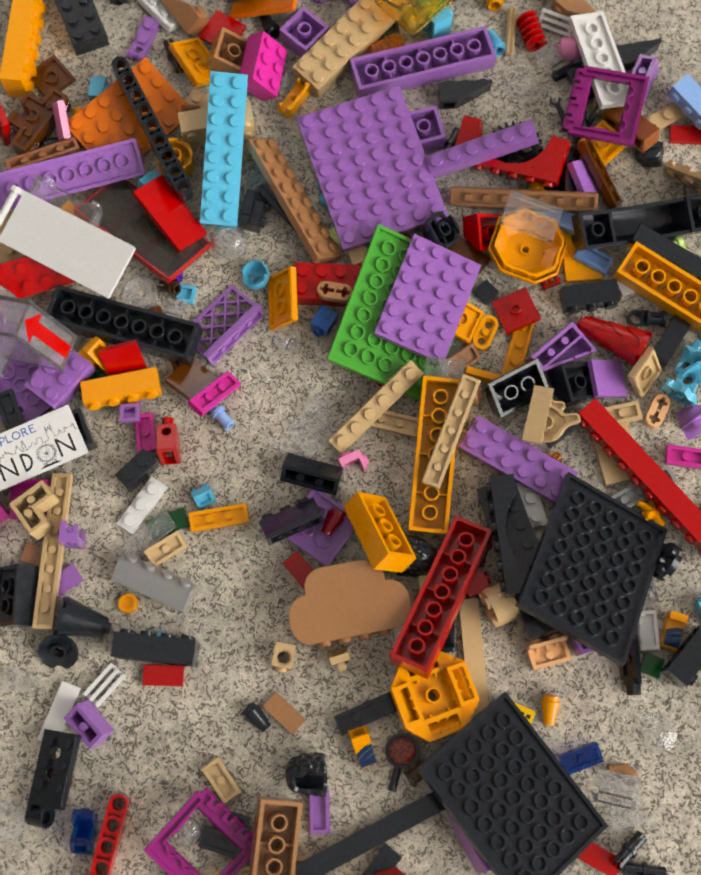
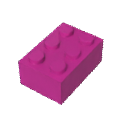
M264 31L248 36L240 74L248 75L247 91L261 101L278 96L288 51Z

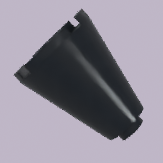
M65 596L53 634L103 638L104 634H109L112 623L108 622L109 618L71 597Z

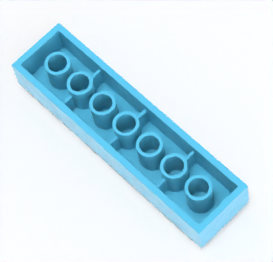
M210 71L200 214L201 225L237 228L248 75Z

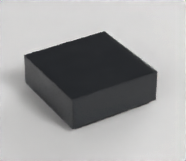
M486 279L473 291V294L486 306L499 294V291Z

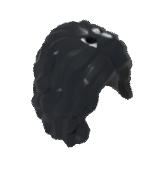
M405 534L416 559L402 573L397 572V575L405 577L427 575L437 556V550L417 535Z
M302 753L292 757L288 761L284 773L288 788L294 793L325 797L328 788V777L324 753Z

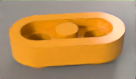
M486 315L481 319L472 338V343L478 351H485L489 348L497 331L499 323L492 315ZM489 323L492 328H486L485 324ZM482 339L484 344L480 345L478 340Z

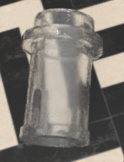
M284 67L279 87L281 91H287L291 87L290 81L293 70L290 69L287 74L289 67Z

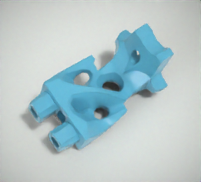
M698 339L691 346L685 345L682 356L674 369L677 373L676 380L668 378L661 388L671 398L685 405H696L697 396L695 394H697L701 384V341ZM685 363L690 364V366L683 369ZM687 377H691L692 382L690 384H684V379Z

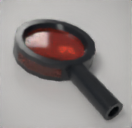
M406 733L393 735L385 745L386 758L394 766L388 788L389 791L396 792L402 768L411 767L419 757L417 741Z

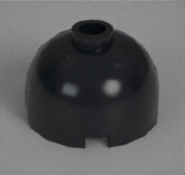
M438 211L425 221L422 235L425 239L447 249L458 242L459 239L457 238L460 229L458 223L451 215L446 217L443 211Z

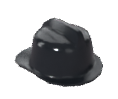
M658 141L644 153L635 149L636 160L643 168L661 167L664 155V142Z

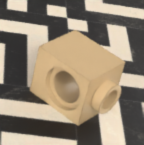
M276 641L271 666L275 667V671L287 673V670H292L296 645ZM283 652L289 655L288 662L284 664L278 662V656Z

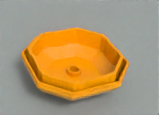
M520 208L498 218L487 250L499 272L535 285L558 275L568 241L556 220ZM522 249H526L528 253H524Z

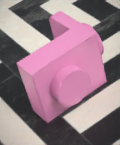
M360 450L352 453L351 451L344 452L338 458L340 467L345 468L359 462L363 472L367 470V464H369L365 453L361 454Z

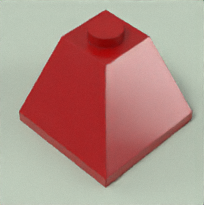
M476 213L462 217L464 237L477 251H488L487 249L498 218L504 214Z

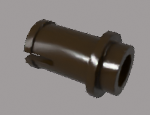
M164 280L158 282V284L163 285H157L160 292H167L172 296H176L181 292V285L177 281H172L169 284Z

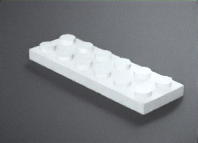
M604 12L570 16L568 21L584 65L625 72ZM596 79L592 80L591 85L600 109L624 106L629 85Z

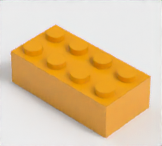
M357 491L346 503L344 509L362 544L363 550L368 556L370 565L376 570L402 573L416 559V556L386 497Z

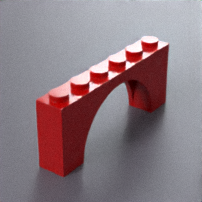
M464 115L455 146L482 137V120ZM551 136L548 145L538 156L523 163H505L495 158L474 165L472 168L477 171L489 170V173L494 175L505 174L508 178L514 180L521 178L530 184L538 182L546 188L558 187L571 146L570 140Z

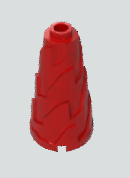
M593 316L580 317L577 323V327L586 338L613 352L614 355L629 362L632 366H635L649 345L648 341L649 339L651 340L653 332L648 330H641L612 321L608 322Z

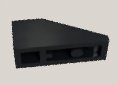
M661 38L617 45L616 47L625 72L635 66L640 54L650 56L656 52L662 42Z

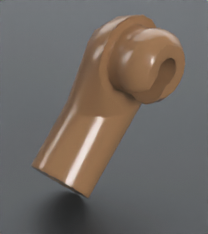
M626 763L607 765L609 775L621 774L625 777L628 784L636 783L637 772Z

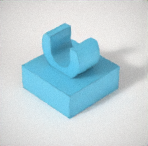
M203 483V487L197 490L195 487L192 489L193 492L191 494L198 509L216 502L209 484Z

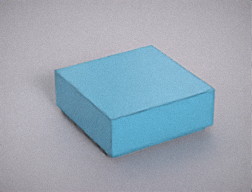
M180 284L181 292L176 295L175 302L194 305L197 287Z

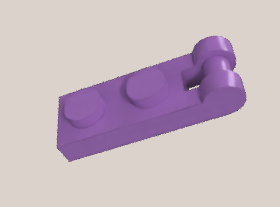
M144 16L132 45L127 50L126 58L131 60L137 59L138 62L145 57L147 58L161 26L154 18Z

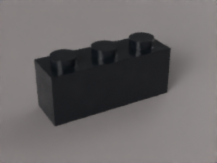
M617 279L562 286L559 291L563 313L568 312L570 315L577 314L580 310L594 312L602 307H605L606 310L613 309L621 300Z
M288 453L282 466L280 481L336 495L344 467Z

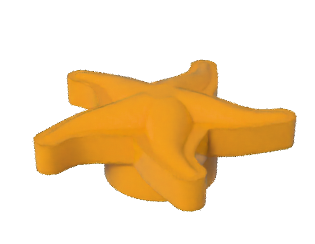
M646 499L647 503L643 501L636 503L643 509L641 514L645 516L647 521L649 519L655 520L661 526L665 524L661 518L662 514L657 510L652 500Z

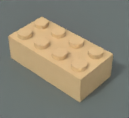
M246 100L244 140L252 139V137L256 136L250 100ZM208 107L178 113L183 141L189 143L192 150L205 146Z

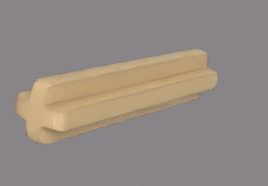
M512 7L507 12L505 56H513L517 9Z

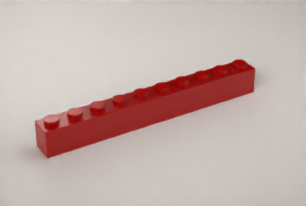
M596 398L578 413L581 417L580 427L588 431L590 438L602 446L603 452L615 460L616 466L622 472L625 471L629 475L630 481L642 489L643 495L655 503L657 510L669 518L670 524L676 530L682 532L684 539L689 544H693L701 556V510Z

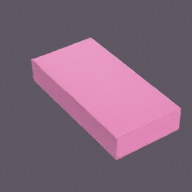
M63 100L52 103L58 140H66L71 136L65 103Z

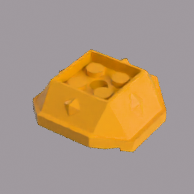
M442 651L428 679L398 666L389 689L403 728L426 742H432L459 731L471 720L474 710L480 701L466 662ZM429 691L435 694L434 701L428 698Z

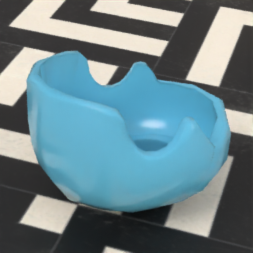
M260 260L248 262L241 270L243 275L242 281L250 290H259L265 287L270 279V272L267 266Z

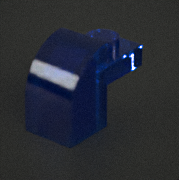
M87 808L73 809L71 816L73 830L69 841L71 853L92 855L96 839L98 814Z

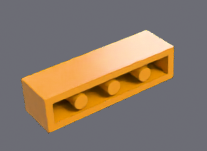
M157 367L80 382L83 404L87 410L93 411L99 410L101 407H115L121 403H135L141 399H155L163 395Z

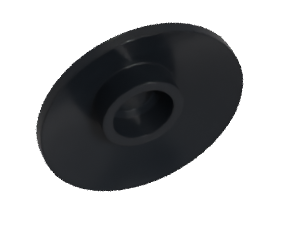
M52 634L46 636L40 642L38 655L41 661L50 668L62 666L67 669L76 663L79 650L71 638L65 635Z

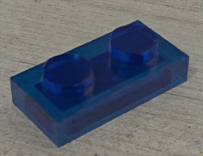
M596 741L558 755L560 763L569 775L604 762Z

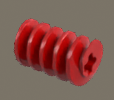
M535 10L524 12L516 21L525 48L529 52L539 51L547 45L546 36L543 34V29L540 28L541 23L538 22L539 18L536 16Z

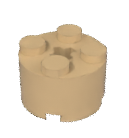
M500 582L478 593L480 602L485 604L487 608L484 611L486 618L489 622H492L495 628L520 618V610L515 606V597L505 598V594L500 591Z

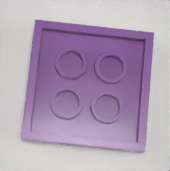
M312 489L307 497L309 499L314 498L323 515V523L286 539L326 567L330 566L355 529L342 505L324 492ZM333 506L346 513L344 517L345 520L330 537L321 532V529L323 528L328 510Z

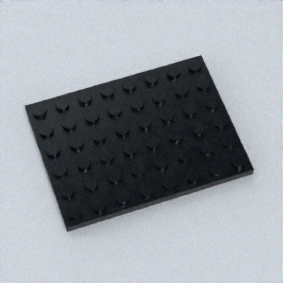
M568 472L562 481L515 606L617 665H625L667 529L650 519L647 521L645 516Z
M506 691L415 768L494 875H560L608 827V824Z

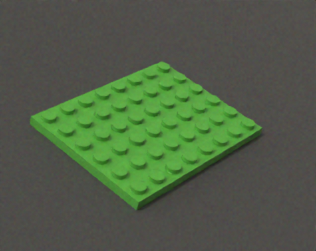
M378 224L365 254L326 361L381 385H384L409 359L424 373L423 375L440 377L444 368L443 365L440 366L373 335L411 241L410 238ZM423 375L404 395L420 401Z

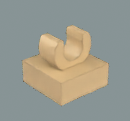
M346 647L327 652L331 666L337 664L339 672L347 670L345 661L350 660V656Z

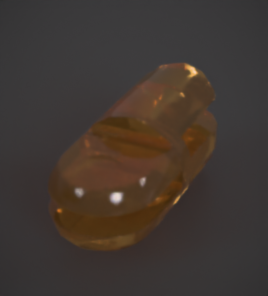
M393 33L371 45L369 54L404 46V36L400 33Z

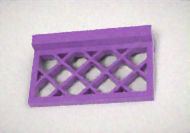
M231 284L193 321L201 326V320L211 318V326H201L203 331L210 330V338H201L196 351L213 366L264 316L262 307L251 301ZM232 291L237 294V300L227 301V295ZM240 304L251 306L247 311L240 312ZM217 305H224V313L214 314V308ZM227 305H237V312L227 313ZM237 316V321L234 324L227 325V317ZM224 317V325H214V318ZM224 329L221 337H214V330ZM210 342V347L205 352L200 349V343Z

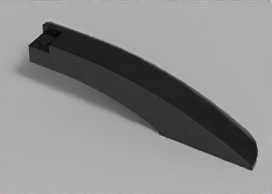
M701 194L628 207L579 212L571 216L575 234L571 236L572 242L580 251L635 244L631 242V239L640 224L667 239L701 233Z

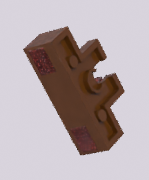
M52 87L43 100H40L26 92L20 100L25 110L23 114L19 115L13 110L7 117L9 124L13 126L11 130L17 133L10 141L15 153L21 155L42 147L43 140H47L56 128L52 103L63 100L66 114L72 107L66 94Z

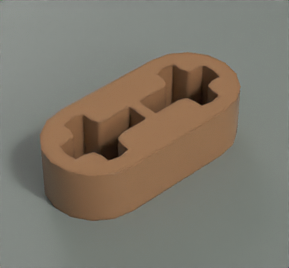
M323 281L317 287L318 297L326 301L347 303L352 293V288L342 283ZM325 287H328L327 294H323L322 291ZM343 290H346L349 295L342 297L341 293Z

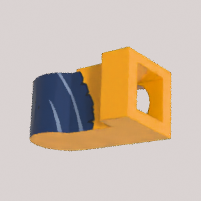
M672 610L666 612L660 647L675 652L679 649L683 630L689 618L688 615Z
M366 725L348 731L361 768L377 763Z

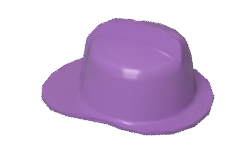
M689 405L676 413L681 426L680 429L683 430L687 440L701 434V405Z

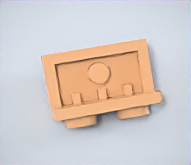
M559 633L549 636L550 640L542 642V639L530 641L531 645L526 647L532 671L572 660L566 642L568 640L567 636L561 637Z

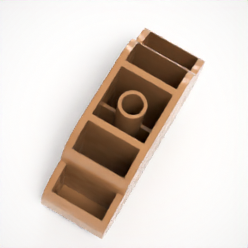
M363 559L313 570L305 581V595L296 599L290 607L289 621L293 636L299 643L305 646L319 645V649L331 647L333 642H339V645L351 643L353 638L363 641L370 639L371 635L378 634V637L390 635L391 631L397 630L404 625L411 611V603L407 589L400 582L390 579L385 580L383 570L373 569L370 561Z

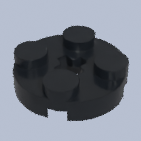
M672 542L663 543L653 575L654 578L663 581L665 580L663 577L667 574L669 576L674 574L682 560V556L679 555L682 549Z

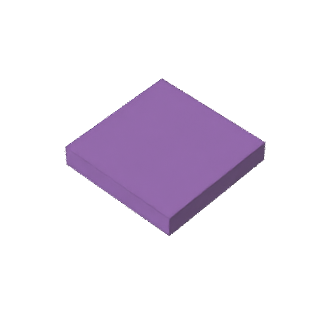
M585 159L572 161L567 164L578 192L601 193L595 185L593 175L587 169Z
M591 359L587 362L594 398H625L628 396L621 360Z

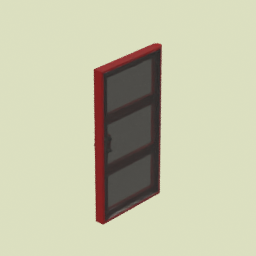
M128 180L105 185L75 208V214L87 223L134 246L136 250L132 257L168 284L212 246V243L203 237L178 253L134 198L132 193L137 190V187Z

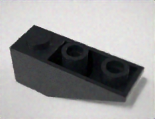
M466 79L461 81L446 80L439 82V110L457 109L490 91L492 79L470 81Z

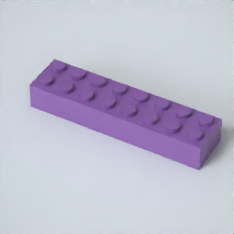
M486 26L351 58L349 71L357 97L361 98L396 86H400L401 90H406L494 68L496 53Z

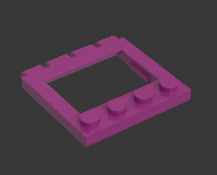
M585 65L584 69L577 68L573 80L575 83L572 84L569 96L572 100H569L567 104L562 131L568 132V136L633 147L650 77ZM593 79L629 85L618 133L608 131V129L581 126Z
M207 787L201 793L196 791L143 849L168 875H201L167 842L190 818L189 816L196 808L236 847L238 846L241 849L238 855L218 875H236L250 859L253 832L248 829L243 835L242 832L247 826L236 815L227 820L231 811L220 800L213 806L212 803L217 797Z

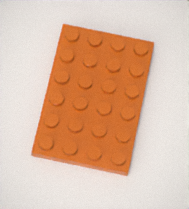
M145 57L131 69L163 131L168 136L180 126L178 113L181 112V105L188 104ZM117 81L68 120L71 135L76 138L85 150L136 138L141 157L152 149Z

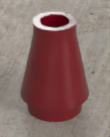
M332 506L327 512L321 532L331 537L345 520L346 513Z

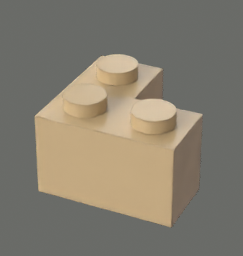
M41 480L9 503V505L29 534L39 540L54 529L44 513L60 502L50 486Z

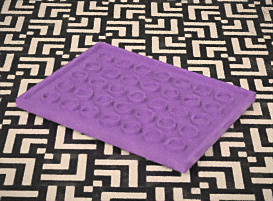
M400 86L296 118L343 252L370 244L378 224L401 234L423 227L425 221L435 212L443 211V214L448 217L434 176L430 174L425 152Z

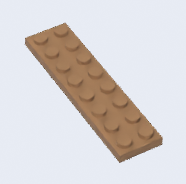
M248 139L245 142L246 147L313 262L321 263L341 259L343 256L338 246L330 237V232L323 224L321 217L313 207L304 188L297 180L294 171L290 168L274 139Z

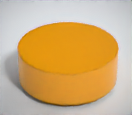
M123 594L118 600V608L123 613H133L138 607V599L133 594Z

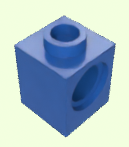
M322 305L310 322L312 332L319 337L322 335L327 337L338 321V313Z

